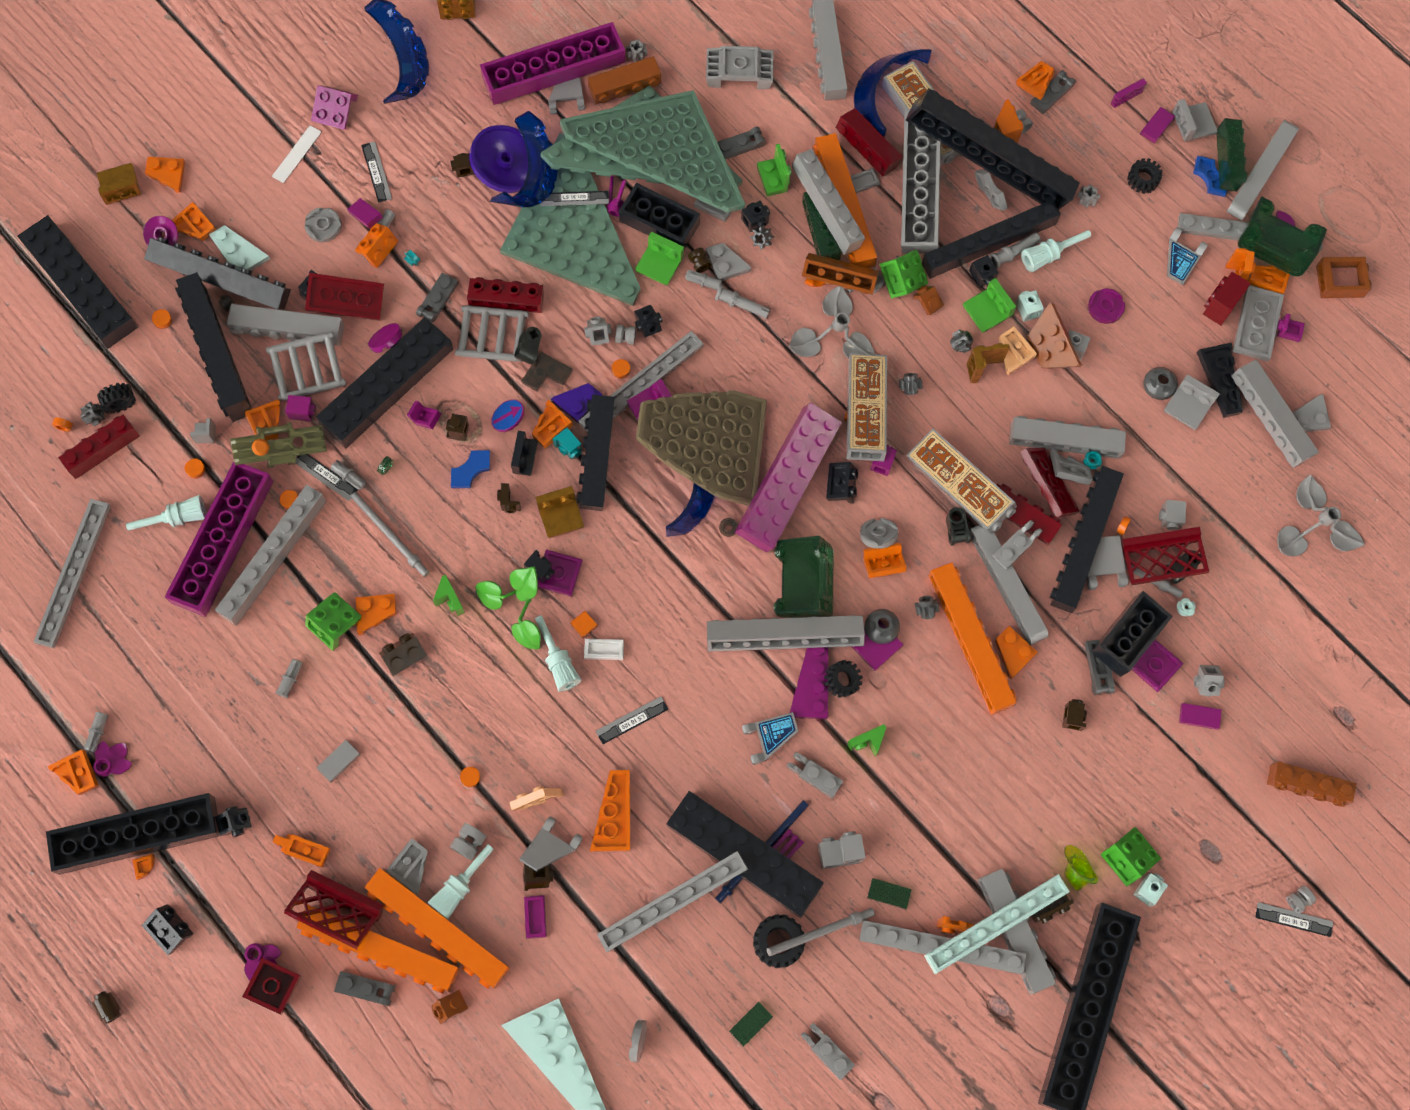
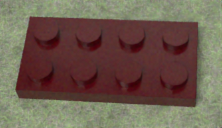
M309 273L305 310L380 321L384 283Z
M1026 448L1020 452L1023 456V462L1032 472L1033 480L1038 483L1042 496L1047 499L1051 512L1057 518L1073 516L1079 513L1080 510L1063 480L1055 477L1052 461L1045 448Z

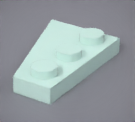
M225 225L209 234L227 262L235 264L236 269L241 270V268L252 271L270 260L267 254Z

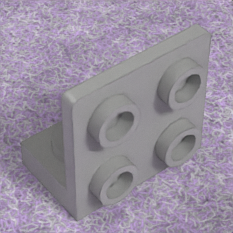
M1185 99L1178 100L1172 112L1184 142L1217 134L1218 130L1207 103L1189 106Z
M1187 374L1165 407L1164 412L1196 430L1220 393Z

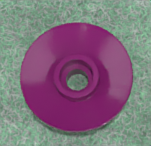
M154 216L144 226V240L148 246L150 238L158 239L159 236L168 239L169 243L174 245L178 241V229L170 218Z

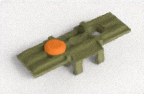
M288 422L286 425L256 427L257 435L230 439L235 465L267 461V468H274L278 464H295L296 456L327 451L322 425L293 429L292 423ZM288 432V438L266 441L264 437L265 435ZM295 437H300L303 440L301 447L293 445Z

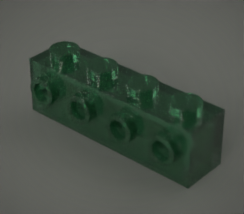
M1224 118L1216 134L1220 189L1238 191L1247 180V172H1245L1246 157H1244L1245 143L1243 142L1244 128H1242V120Z
M804 192L802 204L816 255L840 260L843 252L807 192Z

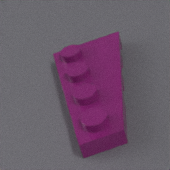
M828 647L806 649L790 713L793 712L795 718H828V685L825 686V682L828 680L824 679V676L827 675L825 672L828 669Z

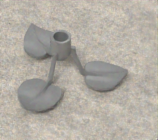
M841 286L831 290L822 303L824 313L828 316H834L830 327L817 338L814 331L809 328L798 329L793 334L789 344V348L795 354L802 357H812L821 350V345L818 341L834 329L838 332L845 331V339L847 341L843 345V352L848 359L850 353L874 355L873 347L865 335L854 332L850 338L848 336L849 327L847 325L850 322L849 315L852 312L853 306L850 298Z
M1312 475L1306 477L1297 488V501L1305 509L1312 507L1313 511L1323 512L1319 515V522L1301 534L1293 526L1282 528L1277 536L1280 552L1292 557L1303 554L1308 547V543L1303 536L1321 524L1325 526L1331 525L1330 530L1333 532L1330 535V540L1336 549L1346 552L1364 546L1363 539L1349 523L1338 521L1341 518V512L1337 507L1332 506L1328 508L1326 506L1321 508L1327 501L1326 493Z

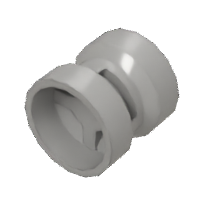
M1020 109L1016 111V115L1023 123L1021 133L1023 134L1033 126V122L1030 118L1026 117V112Z
M617 325L615 343L627 342L630 345H634L636 327L630 326L627 328L623 325Z
M1304 885L1298 888L1295 894L1291 893L1286 897L1289 906L1298 914L1303 912L1306 906H1311L1316 902L1314 894Z

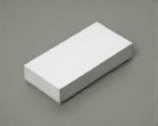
M585 639L584 659L623 660L624 640Z

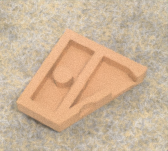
M1015 327L1000 335L999 343H1003V345L1009 344L1010 346L1004 359L1007 375H1010L1036 357L1037 353Z
M539 786L533 789V793L520 794L516 796V800L509 803L512 810H524L545 803L551 797L560 798L564 795L562 788H544V786Z

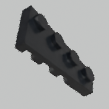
M1232 343L1203 348L1196 352L1211 389L1220 393L1216 401L1223 418L1239 415L1243 412L1240 391L1237 389V385L1231 376L1234 373L1233 365L1235 364L1234 357L1231 355Z

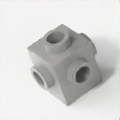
M592 317L590 320H586L587 327H584L585 337L590 339L591 345L608 343L611 327L610 323L606 324L605 317Z
M1199 665L1198 674L1194 677V686L1197 687L1199 694L1207 697L1220 696L1221 688H1224L1225 684L1224 675L1220 667L1217 665Z

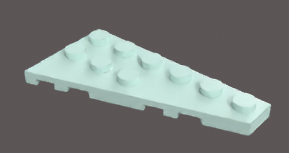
M559 998L501 1025L575 1110H606Z

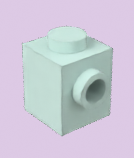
M1036 290L1022 292L1016 301L1023 322L1039 318L1044 311Z
M1150 873L1144 877L1133 895L1151 907L1157 903L1168 885L1164 883V879L1161 876Z

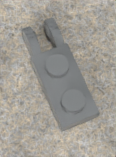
M1030 520L1021 530L1019 529L993 554L992 557L1005 570L1043 532L1039 528L1030 538L1024 534L1033 526V521Z
M795 752L793 757L806 766L802 771L795 764L789 762L787 768L799 775V778L833 798L843 781L815 762Z
M812 1023L810 1025L811 1030L821 1039L815 1044L805 1032L801 1034V1037L807 1042L817 1057L841 1080L855 1064L826 1034L824 1035Z

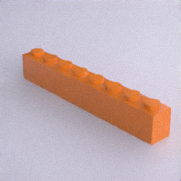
M833 133L816 137L812 149L865 237L860 249L848 254V261L851 264L866 268L876 265L877 255L837 135Z
M951 562L931 570L928 575L991 715L1013 707L1017 703V696L1007 683L1009 679L1006 672H1002L1000 668V659L991 648L992 641L990 637L984 633V624L975 613V604L973 601L970 602L967 596L968 589L965 584L961 583V575L958 568L954 567Z
M381 868L377 870L364 887L368 890L366 895L374 901L381 900L384 903L383 908L392 914L395 911L399 914L398 920L407 927L409 924H412L416 928L414 931L423 939L426 936L432 940L430 945L439 952L441 949H444L448 953L446 956L455 964L458 961L464 965L462 970L470 976L476 974L481 979L478 982L487 989L490 986L495 989L510 970L504 963Z
M307 905L309 910L316 909L315 907ZM325 912L327 919L336 917ZM322 913L310 915L314 921L323 920ZM346 920L343 921L345 928L356 926ZM300 921L296 927L302 930L301 935L311 939L315 935L320 938V943L331 946V943L339 945L337 949L347 954L350 951L358 953L356 958L366 962L370 958L377 961L375 966L385 970L389 966L395 969L394 974L406 978L407 974L413 976V982L423 986L426 982L432 984V989L442 994L445 990L450 992L460 968L372 931L368 932L356 950ZM340 922L328 924L329 928L334 931L341 929ZM358 931L347 933V937L356 941L359 937Z

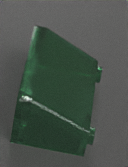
M1261 196L1238 240V247L1255 252L1254 257L1292 276L1303 275L1318 255L1327 229L1318 224H1310L1303 231L1273 216L1272 213L1275 209L1273 202Z
M821 536L778 540L777 547H775V556L782 562V598H777L776 602H774L775 615L797 618L832 616L834 575L832 545Z

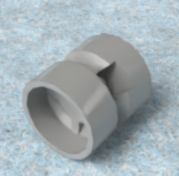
M464 823L459 831L460 836L455 837L450 848L472 861L477 853L476 847L481 846L487 836L475 827ZM466 836L474 840L472 844L465 840Z

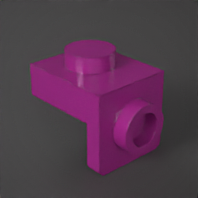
M1287 313L1283 319L1280 318L1278 321V337L1300 342L1305 323L1291 320V314Z
M415 401L407 416L417 426L433 430L441 413L438 410L424 407L419 401Z

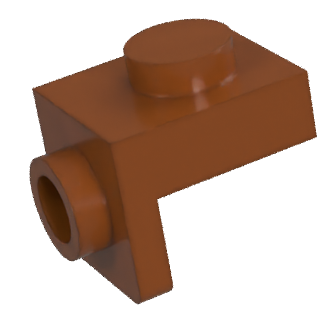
M924 285L917 289V293L913 295L914 299H919L927 315H931L944 306L935 286Z
M460 990L436 1001L432 1005V1012L434 1017L442 1024L448 1019L466 1011L468 1006Z

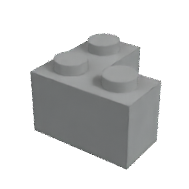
M852 831L843 833L844 836H841L839 840H834L833 837L822 839V842L818 844L821 868L828 869L862 863L866 858L862 835Z

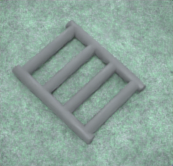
M462 305L461 309L464 313L459 347L455 351V356L522 362L514 358L519 337L524 333L525 320L529 316L528 311ZM471 313L482 314L477 350H466ZM489 315L500 316L495 352L484 351ZM507 317L518 318L513 354L502 353Z
M332 331L266 348V352L270 354L280 391V395H278L280 401L288 400V395L306 396L346 385L345 379H342L332 341V338H334ZM325 341L335 381L327 383L323 381L314 343ZM305 345L308 349L317 384L307 388L296 352L297 347ZM285 350L289 351L298 390L287 392L277 353Z

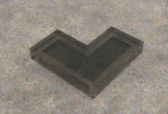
M540 352L521 382L537 392L547 377L563 386L573 369Z

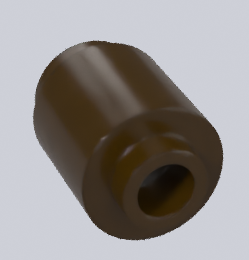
M103 991L94 996L95 1001L92 1002V1005L100 1020H104L105 1024L121 1016L119 1012L121 1009L112 992L106 993V991Z

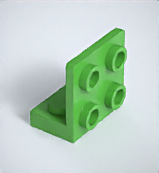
M776 144L774 159L757 163L758 172L767 197L787 192L788 185L790 184L791 167L789 164H786V153L784 149H781L780 144Z
M651 232L648 237V247L635 270L667 286L684 257V247Z
M917 250L879 264L891 299L909 294L928 284L927 275Z
M996 278L989 282L985 291L963 303L964 309L982 333L1012 317L1016 309V305Z
M334 592L306 615L305 626L334 651L339 646V637L360 621L361 615Z
M1136 827L1101 853V856L1126 887L1142 877L1161 860L1155 849H1153Z

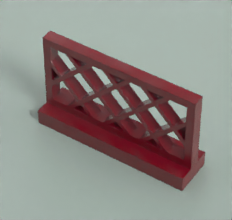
M1200 527L1122 539V551L1125 556L1131 586L1209 573ZM1191 543H1197L1199 549L1196 553H1193L1186 549V547ZM1175 546L1180 549L1176 557L1167 552L1169 547ZM1156 549L1161 552L1157 560L1147 555L1150 550ZM1136 552L1142 557L1136 563L1130 559L1129 553ZM1183 552L1192 556L1188 564L1178 559ZM1163 555L1173 560L1169 567L1159 562ZM1144 558L1154 563L1149 570L1140 565ZM1197 559L1202 562L1203 568L1195 569L1190 565ZM1175 562L1185 567L1182 572L1177 573L1171 569ZM1156 565L1166 570L1163 575L1157 576L1152 573ZM1137 568L1146 573L1143 578L1134 579L1133 573Z
M311 870L307 875V880L285 908L284 914L357 950L374 923L378 922L381 918L383 905ZM309 888L316 892V896L305 898L304 892ZM329 898L333 900L334 905L323 907L321 900ZM318 901L320 908L309 910L307 903ZM304 904L305 911L297 913L292 910L295 905ZM348 907L351 909L352 914L341 916L339 909ZM336 909L338 917L327 919L325 912ZM322 913L323 920L314 921L310 915ZM366 916L370 918V921L359 925L357 917ZM354 918L356 926L345 928L343 921ZM340 922L341 929L334 931L329 928L328 924ZM358 931L359 937L354 941L347 937V933Z

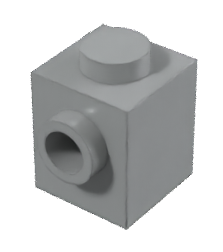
M1070 330L1068 335L1081 361L1091 338Z
M1166 500L1159 512L1161 527H1166L1172 531L1181 529L1186 521V502Z

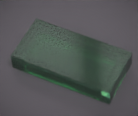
M872 878L867 899L906 910L912 889Z
M758 1002L729 1032L744 1047L773 1016Z

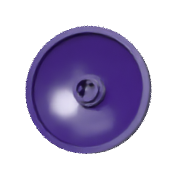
M506 125L487 127L477 134L470 147L469 160L473 172L483 184L493 190L503 193L523 191L534 183L540 172L541 157L537 146L528 135L514 127Z

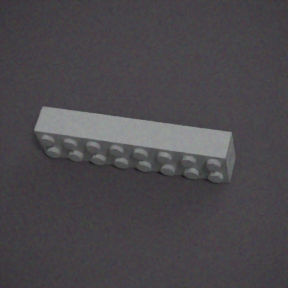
M905 109L901 248L902 253H909L913 250H917L918 253H928L939 248L941 142L907 122L906 118L910 109Z

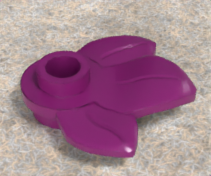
M102 741L97 746L94 753L96 761L93 767L97 775L101 777L109 776L111 773L120 775L132 766V763L125 759L127 755V745L125 743L109 747L107 743ZM104 764L108 765L106 770H102Z
M253 943L246 948L244 955L247 962L244 971L249 981L261 958L277 964L275 959L281 955L278 947L272 944L262 946L259 943ZM254 950H258L259 955L256 958L253 957Z

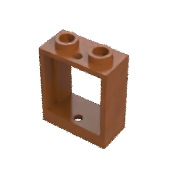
M1322 257L1316 265L1321 298H1364L1371 290L1372 283L1368 276L1369 265L1366 263V257ZM1356 267L1359 286H1334L1331 268Z

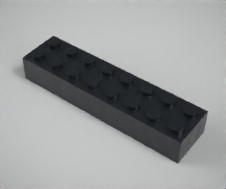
M48 215L17 235L107 349L139 328Z
M197 272L176 280L178 287L175 290L178 297L182 300L181 306L184 313L188 316L187 322L190 329L194 332L193 338L200 348L199 354L207 366L205 370L213 382L211 386L219 398L217 399L219 407L223 410L226 417H230L232 422L246 417L245 411L251 410L252 407L208 291Z
M424 317L316 416L319 424L346 449L453 350L451 340Z
M688 791L666 823L669 829L717 862L739 851L748 870L738 876L800 919L824 885L823 881L690 791Z
M210 793L46 831L51 872L60 875L219 837L220 834L215 816L218 815L215 797Z

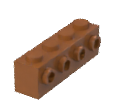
M654 56L588 77V88L596 105L606 103L615 98H622L633 92L637 93L647 86L655 87L661 83V71Z
M808 253L802 276L810 280H819L829 285L834 284L845 289H853L872 295L879 274L878 270Z
M1279 761L1270 765L1267 785L1274 786L1278 790H1289L1296 795L1310 796L1317 801H1328L1339 807H1345L1353 803L1357 784Z

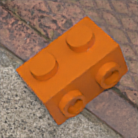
M376 223L371 227L364 239L360 241L355 251L363 255L372 267L378 268L398 243V239L388 227Z
M1237 248L1226 263L1225 268L1236 270L1235 274L1248 281L1250 273L1253 274L1256 263L1253 262L1255 252L1245 248Z
M895 543L881 549L871 547L863 550V562L869 579L906 572L907 566L902 555L901 543Z

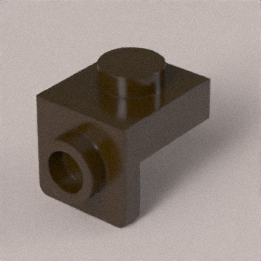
M501 483V489L497 491V500L500 501L501 510L506 513L521 511L520 502L510 501L509 483Z

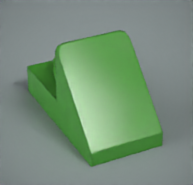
M444 575L439 583L433 603L435 606H438L447 601L451 612L455 611L459 616L465 613L447 576Z
M883 724L850 739L847 743L850 751L853 749L857 751L862 750L869 743L876 757L886 725Z

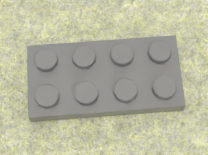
M1249 285L1245 291L1232 352L1264 361L1271 359L1284 294Z

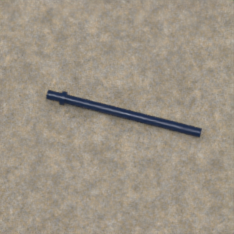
M802 801L765 843L772 847L809 805ZM740 876L732 878L726 886L723 885L721 887V892L714 899L721 904L728 895L731 896L733 894L732 890L741 882L742 878Z

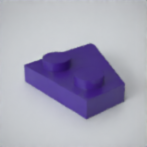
M587 383L552 397L551 402L579 423V420L589 412L586 411L587 401L591 400L592 394L602 395V393Z

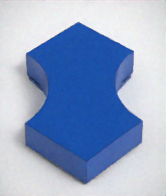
M1197 156L1193 174L1198 175L1204 180L1207 186V193L1225 197L1229 178L1219 173L1215 166V159Z
M472 450L468 460L463 465L451 468V488H471L472 481L478 474L489 471L490 450Z

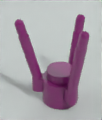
M614 176L610 177L609 203L606 209H608L610 215L619 217V210L624 203L621 197L626 180L622 181L618 196L612 201Z

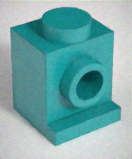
M568 428L553 438V445L555 448L558 447L564 456L567 455L570 459H576L581 454L582 444Z

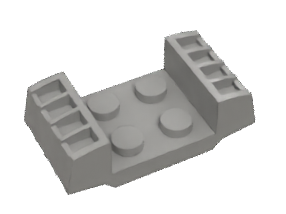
M747 46L707 48L706 81L708 87L721 88V80L757 81V89H770L773 83V50Z

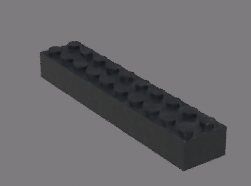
M930 88L913 103L906 118L907 122L1040 204L1053 200L1059 210L1073 200L1080 182L1062 172L1058 167L1049 164L1042 157L1030 152L1028 148L1022 147L1013 139L1000 133L999 130L990 127L983 120L974 117L967 110L960 108L954 102L947 100L939 95L937 91Z
M1105 903L1096 905L1039 1097V1105L1052 1110H1086L1140 923V916Z

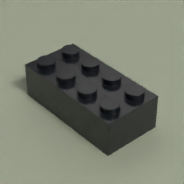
M636 183L619 210V222L648 236L651 232L683 246L685 250L700 225V213Z
M1142 591L1130 601L1091 652L1118 676L1122 677L1130 672L1173 616L1147 593Z

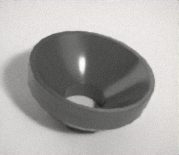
M1156 367L1146 374L1143 386L1150 397L1157 400H1165L1176 392L1178 380L1171 370L1164 367ZM1160 375L1166 376L1168 383H1160L1158 377Z
M878 609L868 615L864 628L870 640L878 644H887L897 637L900 623L893 612L887 609ZM878 620H888L889 627L886 629L880 628Z

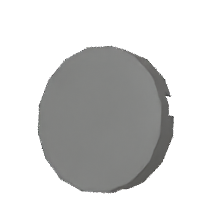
M322 207L312 210L306 216L304 224L308 236L317 242H329L335 239L342 228L337 212L330 208L323 209Z
M871 519L861 526L860 538L866 546L879 549L886 548L897 541L898 528L895 523L888 519Z
M639 1019L634 1025L631 1037L632 1048L629 1049V1060L631 1062L639 1063L647 1031V1021Z

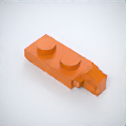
M288 834L286 838L275 835L273 839L274 844L282 846L281 852H284V854L321 868L324 867L331 850L328 847L293 834Z

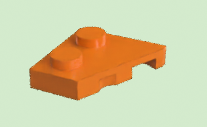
M1041 61L1016 80V85L1041 100L1052 80L1054 68Z
M147 157L145 174L153 180H158L160 184L167 185L173 188L175 192L180 193L185 161L180 158Z
M194 202L172 219L178 232L204 241L209 237L210 233L217 230Z
M1263 265L1255 266L1253 274L1250 273L1248 282L1253 286L1284 294L1292 266L1286 265L1285 268H1277L1276 265H1269L1267 267Z
M548 400L544 413L540 415L532 436L546 449L553 443L555 436L566 428L570 429L573 423Z
M1010 626L995 640L997 648L1001 652L1003 663H1005L1009 672L1008 676L1010 679L1038 653Z
M81 749L48 766L50 771L57 774L60 780L68 784L78 795H82L99 786L86 750Z
M947 916L941 917L937 922V928L942 929L941 932L946 934L962 933L974 926V924L964 921L950 920V917Z

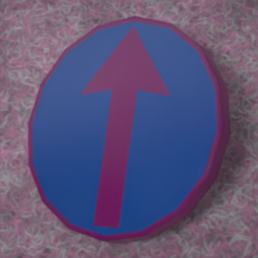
M508 400L499 405L491 418L493 428L499 432H507L515 428L524 416L523 404L518 400Z

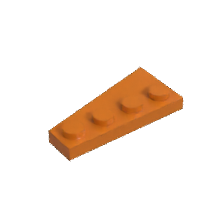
M630 770L609 771L590 852L630 851Z

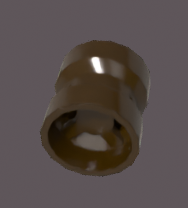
M697 248L689 253L688 258L691 263H694L696 272H705L712 266L711 260L706 257L704 248Z

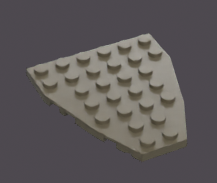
M731 390L720 393L718 391L711 393H680L671 397L643 401L640 404L636 440L668 467L717 498L749 506L758 488L767 400Z

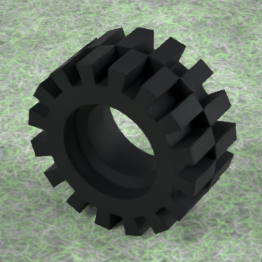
M1142 158L1141 161L1137 160L1132 165L1127 180H1129V185L1132 184L1131 188L1133 190L1137 188L1136 192L1139 193L1142 190V194H1145L1146 191L1151 193L1152 190L1156 189L1163 176L1161 175L1162 169L1159 170L1161 166L1159 164L1155 165L1156 161L1151 163V159L1145 161V158ZM1138 173H1148L1151 176V180H1143Z
M116 383L114 386L111 384L109 385L110 387H104V390H100L97 394L101 409L106 413H115V411L119 413L121 412L120 410L125 411L127 407L131 408L136 402L131 386L125 383L121 385Z
M839 661L829 666V669L826 670L825 673L827 675L824 676V679L828 681L825 682V686H830L827 690L829 692L833 690L832 695H838L839 698L847 697L860 689L859 686L862 685V681L859 680L863 679V676L858 674L861 672L860 669H855L857 667L856 664L851 665L852 661ZM839 672H844L848 676L849 683L847 686H843L839 682Z

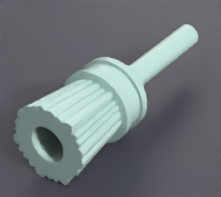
M1087 230L1062 242H1055L1050 238L1046 242H1041L1040 245L1024 249L1021 252L1022 262L1029 272H1034L1047 263L1059 260L1060 252L1064 248L1091 237V232Z
M197 495L180 503L167 504L165 511L161 512L160 515L126 523V528L129 531L160 522L169 523L174 528L178 525H184L185 522L204 520L207 511L202 497Z
M540 615L535 620L549 648V656L545 659V662L553 673L558 692L570 690L582 680L571 664L572 659L569 657L568 651L560 650L558 646L556 647L542 615Z
M487 844L463 874L460 873L458 876L450 875V878L443 883L445 886L427 903L446 919H449L460 900H463L464 896L470 892L468 886L469 878L494 849Z

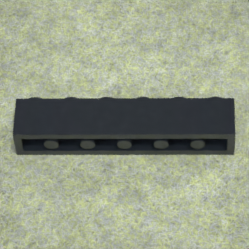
M592 394L591 400L587 401L586 411H590V416L585 419L584 428L588 430V435L583 438V448H586V454L581 457V466H584V473H580L579 476L582 492H578L577 503H580V509L603 511L615 397Z

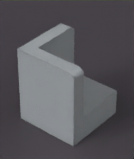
M206 418V423H195L194 432H190V436L195 443H215L216 425L211 418Z

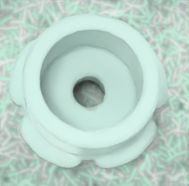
M1183 598L1177 603V611L1181 616H1192L1195 613L1196 605L1190 599Z

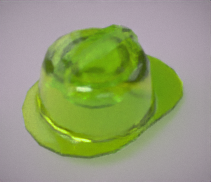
M1067 845L1064 853L1068 864L1064 873L1074 889L1079 891L1090 883L1097 884L1098 877L1085 854L1076 846Z

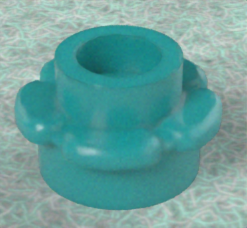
M413 251L404 252L406 255L404 259L411 266L414 264L418 265L417 263L421 259Z
M1095 451L1086 453L1083 459L1084 465L1090 467V469L1100 467L1102 464L1101 455Z

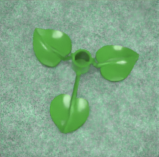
M535 566L512 571L509 579L511 586L515 590L502 595L501 587L495 582L482 581L475 586L476 593L481 602L489 609H499L503 605L502 599L516 594L520 601H526L518 618L519 623L512 625V634L522 646L529 649H540L541 634L538 627L529 620H522L529 603L532 601L531 599L538 592Z

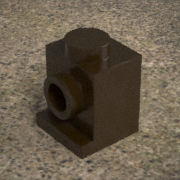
M469 153L453 156L454 160L450 162L452 171H456L457 178L475 175L470 165Z
M452 413L451 419H448L446 424L447 438L459 441L466 440L469 428L467 416Z
M1072 699L1065 705L1062 728L1078 731L1086 728L1087 723L1083 722L1086 720L1087 710H1084L1085 704L1082 700Z
M524 864V891L536 888H549L550 882H553V870H549V865L535 871Z

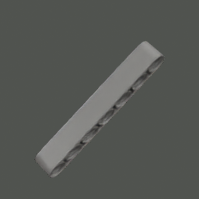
M1285 119L1283 120L1227 209V213L1241 221L1243 220L1300 129L1299 127Z
M981 525L969 529L974 546L1027 643L1032 645L1049 636L1047 628L1013 566L1011 565L1005 570L992 557L1002 547L994 531L989 534Z

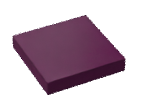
M546 549L544 557L551 562L555 573L550 580L546 579L544 583L538 580V588L572 597L583 560Z
M878 620V626L886 629L887 627ZM864 628V646H851L876 671L903 647V644L897 637L887 644L875 643L868 638Z
M1155 639L1131 670L1158 693L1184 663Z

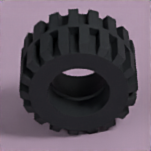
M775 914L774 916L767 917L759 924L754 933L753 947L755 948L756 956L758 955L759 960L767 964V966L778 969L794 964L802 955L805 943L790 948L785 953L769 956L767 953V948H769L767 937L773 930L781 929L786 931L790 938L793 939L805 934L801 929L802 926L796 923L794 918H789L788 915Z

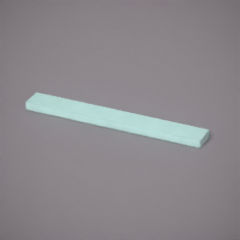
M1058 874L924 955L934 974H937L1070 891Z

